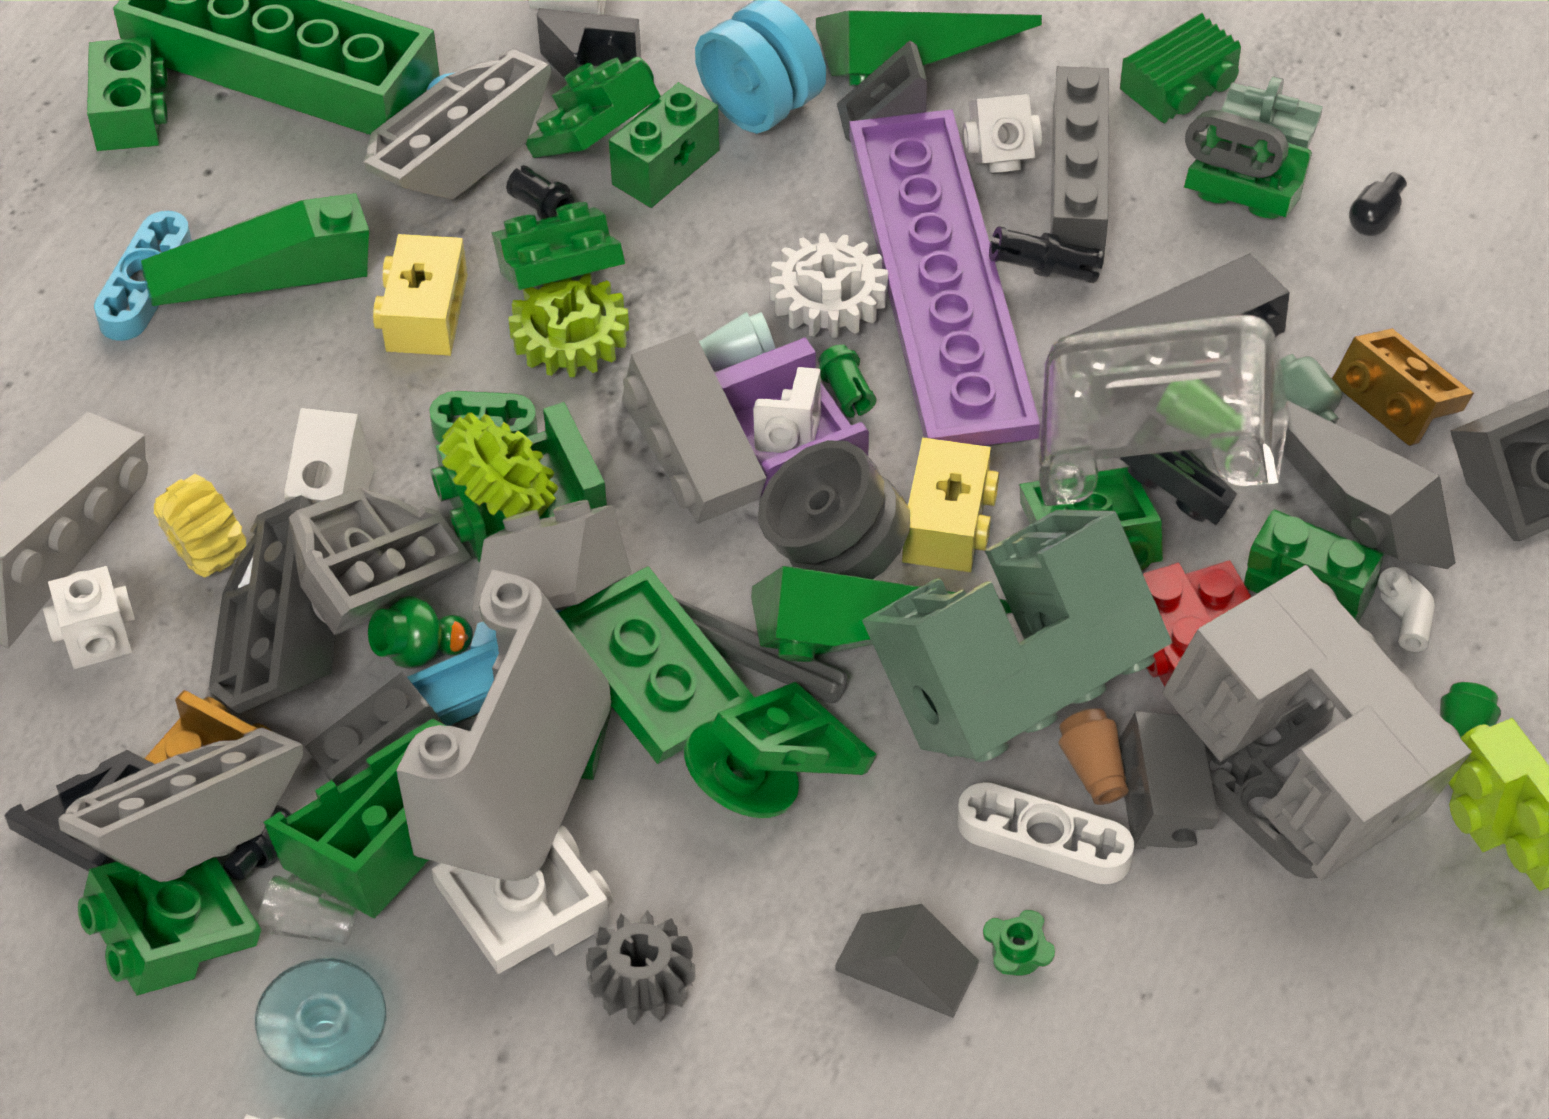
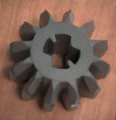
M648 910L638 923H631L628 918L620 913L616 921L617 931L599 927L598 934L595 936L596 947L588 948L585 959L586 968L590 972V976H588L590 993L593 994L594 998L603 999V1008L608 1012L609 1016L627 1008L628 1019L633 1025L640 1018L642 1011H650L661 1022L665 1015V1003L682 1007L686 999V987L693 986L695 981V964L691 961V958H693L692 944L688 936H678V928L672 918L655 926L654 918Z

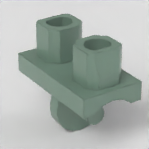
M1271 77L1266 90L1231 83L1226 100L1220 111L1272 125L1286 136L1288 143L1309 148L1321 119L1323 106L1283 95V78Z

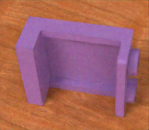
M806 337L715 372L766 476L761 497L769 480L780 467L806 447L827 440L848 441L862 449L868 456V429L862 422L850 425L822 383L821 417L814 441L784 453L764 452L755 449L753 409L756 400H781L783 390L793 388L798 367L816 368V352Z

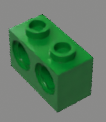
M151 36L89 42L87 116L97 151L159 146V124L168 123L166 97L164 92L159 93V88H168V75L165 58L155 57Z

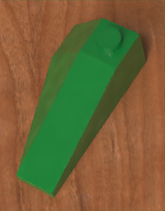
M848 10L816 18V31L831 76L849 77V86L859 85L909 41L917 45L922 64L926 65L1042 25V15Z
M357 193L290 202L141 260V269L152 306L367 277L369 228Z
M782 566L752 586L751 600L760 647L779 649L778 657L784 660L811 662L814 661L815 655L873 645L862 620L918 589L919 586ZM947 591V592L950 593V594L956 593V592H952V591ZM1000 599L1006 615L1011 614L1012 611L1007 600Z

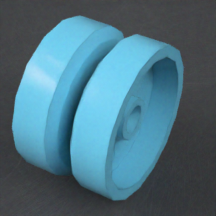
M779 0L751 1L735 12L731 19L717 24L701 35L695 46V64L701 82L710 98L718 105L719 110L727 119L749 132L758 134L771 129L785 119L790 110L802 107L818 96L826 84V65L819 44L809 27L796 12Z

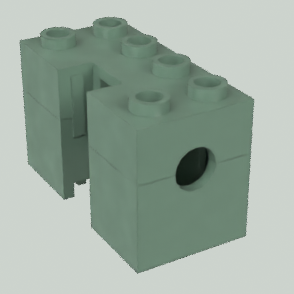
M1055 510L985 550L1024 638L1021 642H1018L992 582H984L972 589L973 591L966 594L965 590H959L954 594H950L947 592L942 579L935 578L862 620L921 750L946 754L948 757L958 756L974 759L975 762L993 759L1009 748L1008 740L1023 731L1030 733L1046 728L1058 719L1057 711L1072 702L1076 704L1083 703L1100 696L1107 689L1105 685L1107 681L1119 674L1128 675L1145 669L1155 661L1154 653L1172 643L1116 511Z

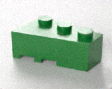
M432 718L366 759L368 768L344 783L336 786L331 780L316 789L317 799L285 818L281 812H278L265 820L263 823L282 868L375 919L429 861L413 854L396 770L409 743L416 734L429 727L446 725Z

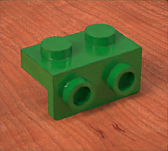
M1213 125L1208 127L1206 146L1213 148L1219 141L1232 143V141L1216 136L1217 127ZM1261 139L1254 147L1241 144L1243 147L1257 151V161L1264 163L1269 156H1275L1274 153L1267 150L1268 142ZM1288 143V156L1285 162L1275 173L1264 178L1251 177L1196 159L1188 168L1184 188L1198 191L1197 195L1200 198L1212 203L1223 204L1232 201L1249 206V212L1259 217L1269 219L1278 218L1279 216L1287 217L1300 200L1312 152L1310 149Z

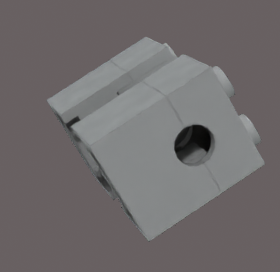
M1307 565L1199 628L1162 691L1166 699L1220 762L1309 706L1317 709L1330 700L1347 719L1299 750L1297 753L1300 759L1299 763L1277 796L1264 803L1260 809L1277 830L1313 863L1311 870L1321 881L1427 812L1472 752L1461 740L1457 730L1442 719L1419 693L1416 684L1395 666L1380 649L1372 634L1357 623L1337 600L1333 590L1321 582Z

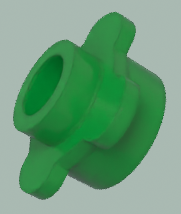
M1024 910L1019 917L1007 920L991 918L985 923L983 937L986 941L992 943L993 965L997 971L1006 975L1023 976L1034 972L1039 966L1049 965L1054 960L1055 947L1052 943L1046 941L1042 930L1044 918L1040 913L1034 910ZM1021 938L1025 941V944L1017 945L1013 943V940Z

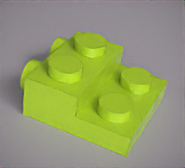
M1513 717L1491 727L1488 725L1476 726L1461 737V740L1472 752L1448 783L1453 790L1449 803L1451 816L1456 826L1463 833L1470 834L1483 853L1505 844L1508 857L1513 866L1519 872L1526 873L1540 892L1549 888V765Z

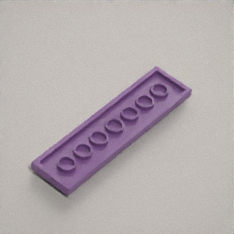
M953 109L850 121L849 137L878 254L882 257V269L888 270V295L924 438L979 446L1039 439L1040 421L995 261H991L989 258L990 242Z

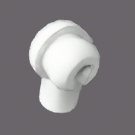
M1401 567L1387 568L1380 574L1377 584L1384 603L1402 620L1398 639L1399 645L1407 651H1423L1428 647L1435 609L1434 598L1417 579L1408 575L1405 569Z

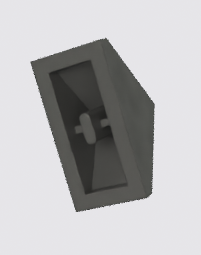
M912 41L907 42L837 103L847 141L851 142L849 137L850 121L926 112L927 78L918 47Z
M923 904L861 914L835 964V971L954 1018L978 969L979 960Z

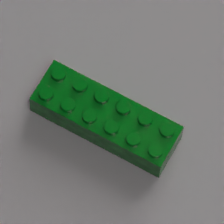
M119 0L113 7L120 39L151 36L155 57H164L167 68L369 135L425 93L429 84L440 76L433 29L342 0Z

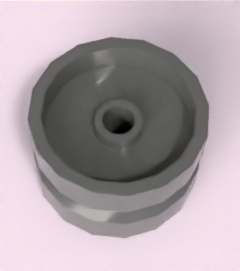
M827 440L806 447L787 460L773 475L759 501L758 523L764 537L780 554L789 559L792 567L874 579L882 574L900 554L910 532V510L900 492L888 479L881 476L877 466L862 449L848 441Z

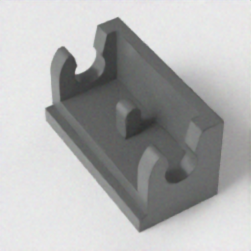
M1135 711L1119 738L1126 777L1125 782L1129 790L1124 799L1130 833L1134 840V849H1145L1147 846L1166 848L1197 845L1195 832L1177 830L1182 828H1192L1194 830L1213 829L1219 820L1205 744L1179 714Z

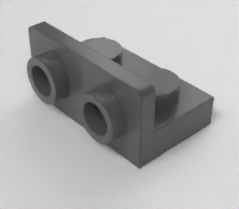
M401 672L308 743L305 748L324 771L329 781L332 780L336 786H339L368 768L366 762L368 757L432 718L441 723L443 722L406 675Z

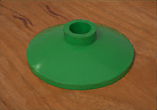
M714 721L705 722L691 732L684 746V759L687 769L696 784L718 804L738 814L754 818L776 817L785 813L792 806L799 791V781L796 772L752 770L743 761L737 759L730 752L729 748L709 731Z

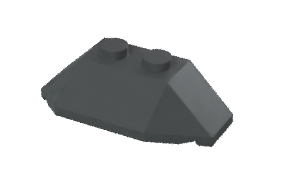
M302 495L256 516L250 530L255 535L240 553L222 593L209 690L238 714L323 678L332 672L336 635L315 614L312 602L300 587L289 517L296 510L311 505L309 500Z

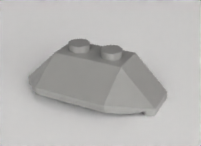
M510 49L499 54V60L480 62L446 76L371 133L367 155L364 158L366 170L402 188L451 200L455 199L526 143L551 75L550 65L518 50Z
M358 488L296 510L289 517L300 587L312 602L315 614L328 625L334 635L369 621L374 612L378 609H388L401 597L417 596L472 559L439 511L424 506L417 510L400 499L363 488Z
M259 728L244 733V737L239 740L218 741L175 755L76 799L67 808L66 813L58 818L60 830L115 861L149 876L153 880L162 882L180 878L187 872V869L212 857L230 854L237 848V845L262 834L265 828L263 822L271 817L303 757V745L265 728Z

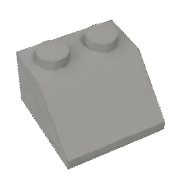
M582 500L555 508L553 510L554 517L539 519L537 510L505 518L503 520L505 529L484 539L472 606L474 622H483L479 609V599L492 569L521 576L532 581L541 590L553 608L579 604L632 573L613 505L590 509L588 500Z

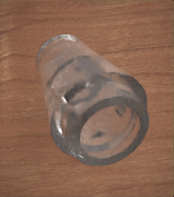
M291 874L288 879L274 875L266 889L260 906L258 924L271 927V935L331 943L337 942L346 945L354 928L358 909L346 905L345 902L294 874Z

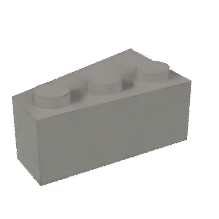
M689 332L631 354L627 377L623 379L624 391L622 402L671 480L672 490L679 505L683 509L688 508L698 524L759 500L766 476L695 332Z

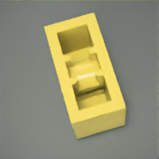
M398 234L393 256H386L383 263L384 296H376L373 309L375 329H382L386 352L451 356L468 276L463 238Z
M922 437L908 503L910 510V532L903 545V563L971 572L975 550L985 551L988 544L991 516L982 515L984 505L995 506L998 491L999 472L989 471L991 447Z

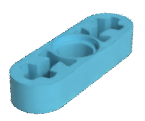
M159 211L148 216L140 225L94 303L98 325L105 337L116 341H124L137 337L146 329L159 305L152 306L145 281H135L130 277L135 272L141 270V260L192 241L188 221L182 214L175 211Z

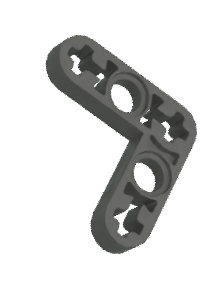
M1330 700L1317 709L1309 706L1295 715L1294 721L1290 718L1274 728L1281 735V739L1274 744L1265 745L1254 741L1222 762L1205 745L1209 767L1211 760L1219 766L1226 762L1232 764L1231 773L1224 768L1217 769L1215 772L1209 769L1216 805L1287 871L1297 877L1306 879L1318 878L1311 870L1313 863L1304 854L1299 852L1294 847V844L1282 833L1280 834L1268 818L1259 817L1252 813L1247 803L1255 797L1272 799L1277 796L1285 783L1270 769L1327 727L1332 720L1335 708ZM1237 783L1240 789L1237 793H1234L1235 784Z

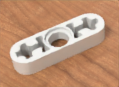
M988 782L977 783L968 787L959 798L957 826L961 835L972 844L1097 884L1116 883L1122 880L1130 871L1134 840L1128 829L1118 822ZM985 807L995 810V814H991L987 821L976 819V814H981ZM1013 815L1019 816L1017 832L1009 831V825L1012 826ZM1046 822L1055 825L1061 831L1062 837L1054 843L1042 844L1034 841L1027 831L1034 824ZM1073 834L1081 836V840L1077 843L1076 852L1071 851ZM1102 845H1109L1114 848L1107 859H1100L1095 856L1096 852H1099L1102 848Z

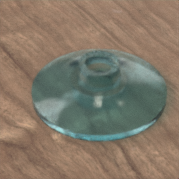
M335 958L312 959L286 969L266 987L256 1008L255 1030L262 1050L281 1069L305 1077L331 1076L356 1066L375 1049L386 1026V1003L379 984L360 966ZM322 1023L335 1025L325 1032H313Z

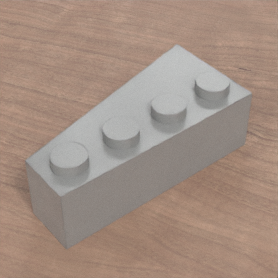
M86 412L0 484V645L8 649L52 596L48 582L67 577L133 495L142 487L148 474L144 434L91 412Z

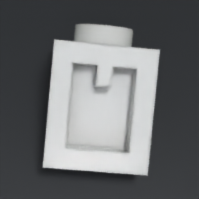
M798 367L793 388L784 389L781 400H756L753 409L756 450L784 453L815 440L821 417L820 369Z

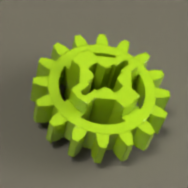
M591 273L584 274L579 281L572 280V277L558 282L542 284L540 289L534 287L523 289L524 300H513L511 303L513 316L508 317L510 338L514 342V351L516 355L526 354L527 366L530 368L542 362L545 363L547 375L552 376L559 367L567 369L569 377H575L577 367L584 365L590 372L595 373L598 371V359L601 358L612 363L616 360L615 348H625L627 345L626 332L630 330L628 309L624 308V296L622 293L611 294V282L608 280L600 282L596 286L593 285Z
M471 412L467 413L464 418L459 417L443 435L442 438L444 440L439 445V450L447 455L442 461L443 466L457 473L453 478L454 483L466 485L467 490L464 493L479 506L483 502L487 503L489 513L494 515L498 510H501L506 518L516 514L537 510L540 517L556 499L553 495L557 492L558 486L550 480L555 473L552 469L540 463V460L544 457L543 454L538 451H532L530 447L533 443L519 431L515 434L511 433L509 425L505 422L498 427L489 415L484 414L479 420Z

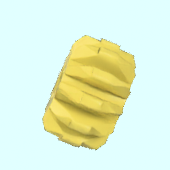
M193 474L185 480L180 479L167 487L166 492L155 499L154 514L159 520L158 525L167 536V541L176 550L178 557H181L188 568L196 574L206 578L216 571L221 572L232 565L246 547V537L242 532V526L233 514V510L229 508L222 494H219L213 484L205 480V478Z

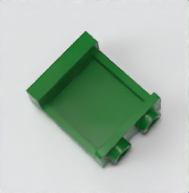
M565 402L543 408L545 431L527 436V438L533 443L530 447L531 450L543 454L544 457L540 460V463L554 471L555 474L550 480L558 486V490L553 495L556 499L539 519L554 517L553 510L555 508L582 500H588L590 509L607 506L605 481ZM436 445L438 467L430 469L434 488L441 502L450 499L454 509L449 510V515L455 535L461 543L469 541L478 562H480L484 539L505 529L503 520L506 516L501 510H498L494 515L489 513L487 503L483 502L479 506L464 493L467 490L466 485L454 483L453 478L457 473L443 466L442 461L447 455L439 450V445Z

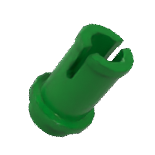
M842 344L826 349L818 359L821 380L830 384L846 417L854 418L855 412L851 406L852 404L858 416L866 414L875 406L877 398L873 391L870 390L859 369L860 358L858 354Z

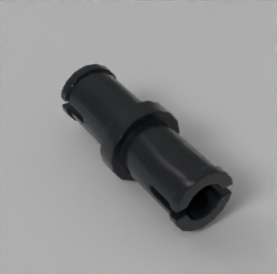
M998 226L992 236L999 239V243L991 241L989 247V258L991 261H1001L1033 268L1034 274L1044 277L1055 273L1095 283L1100 273L1092 271V268L1102 269L1103 252L1101 249H1092L1061 242L1057 235L1046 232L1039 237Z

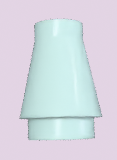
M745 312L699 341L713 371L728 368L776 349L762 312L752 316Z

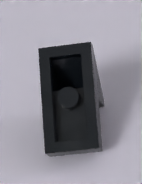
M538 9L537 24L540 53L563 78L573 70L588 63H592L593 66H599L614 58H618L620 63H626L634 57L641 58L639 19Z

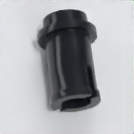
M522 165L521 170L516 168L507 180V193L511 197L519 199L537 210V215L541 220L556 217L557 208L574 203V197L570 194V189L566 184L562 182L552 183L528 166Z

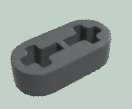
M1220 110L1202 112L1189 125L1185 133V144L1189 153L1195 159L1251 177L1264 178L1271 176L1282 166L1288 156L1289 145L1286 136L1278 128ZM1209 125L1217 127L1216 136L1232 141V143L1219 141L1213 148L1206 146L1207 137L1199 134V132H1204ZM1261 139L1268 142L1267 150L1274 153L1275 156H1269L1264 163L1257 161V151L1243 147L1241 144L1254 147Z

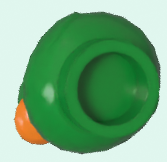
M412 596L401 597L388 609H378L373 613L368 625V641L374 654L379 657H389L396 666L406 669L419 668L428 664L438 650L449 656L459 655L470 647L473 639L472 627L465 618L458 615L443 616L439 620L434 609L427 602Z

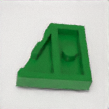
M796 682L718 712L709 730L729 748L730 752L737 759L743 761L752 770L863 775L868 773L877 756L874 751Z

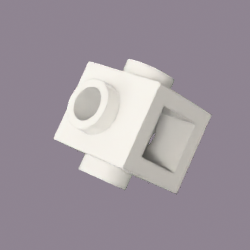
M1029 94L969 100L971 121L964 122L963 138L966 153H974L975 164L989 163L990 173L1021 170L1020 159L1035 158L1034 147L1041 146L1042 132L1039 116L1031 115ZM1000 126H1003L1007 133L1006 140L1003 143L998 138Z
M107 566L76 572L70 576L48 582L54 603L53 606L43 608L48 630L53 643L61 640L65 641L73 669L132 653L124 626L125 622L135 620L126 586L113 588Z

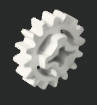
M820 233L819 243L811 244L804 237L800 238L799 250L797 252L785 247L781 250L782 262H773L771 265L772 278H769L770 300L775 301L776 315L784 316L789 314V327L792 329L799 327L803 323L809 325V336H815L820 328H828L830 336L837 338L839 327L844 326L855 334L859 332L860 319L874 323L876 321L877 309H882L886 306L888 270L882 269L881 255L868 256V244L866 242L859 243L855 247L849 246L848 235L843 234L837 243L829 242L826 233Z

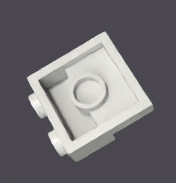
M563 825L559 827L541 868L526 879L518 881L501 880L443 863L432 868L435 885L497 974L502 973L548 946L554 955L557 956L596 934L599 927L606 928L610 926L608 905L613 903L611 891L597 870L588 873L581 864L578 846L570 832Z

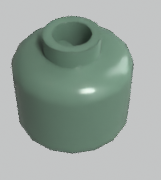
M1289 354L1273 364L1259 378L1258 383L1262 388L1257 396V403L1263 411L1262 397L1268 392H1272L1333 423L1338 421L1339 418L1334 411L1341 402L1342 391L1313 357L1296 358L1293 354Z

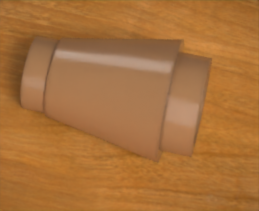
M1098 708L1083 710L1066 718L1059 726L1062 736L1058 744L1086 790L1091 794L1094 804H1109L1123 798L1129 790L1125 782L1126 777L1116 722L1108 719L1105 711Z

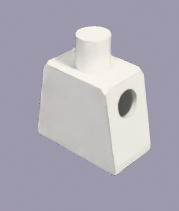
M301 408L284 490L285 502L302 495L313 505L358 488L369 490L374 466L358 414Z

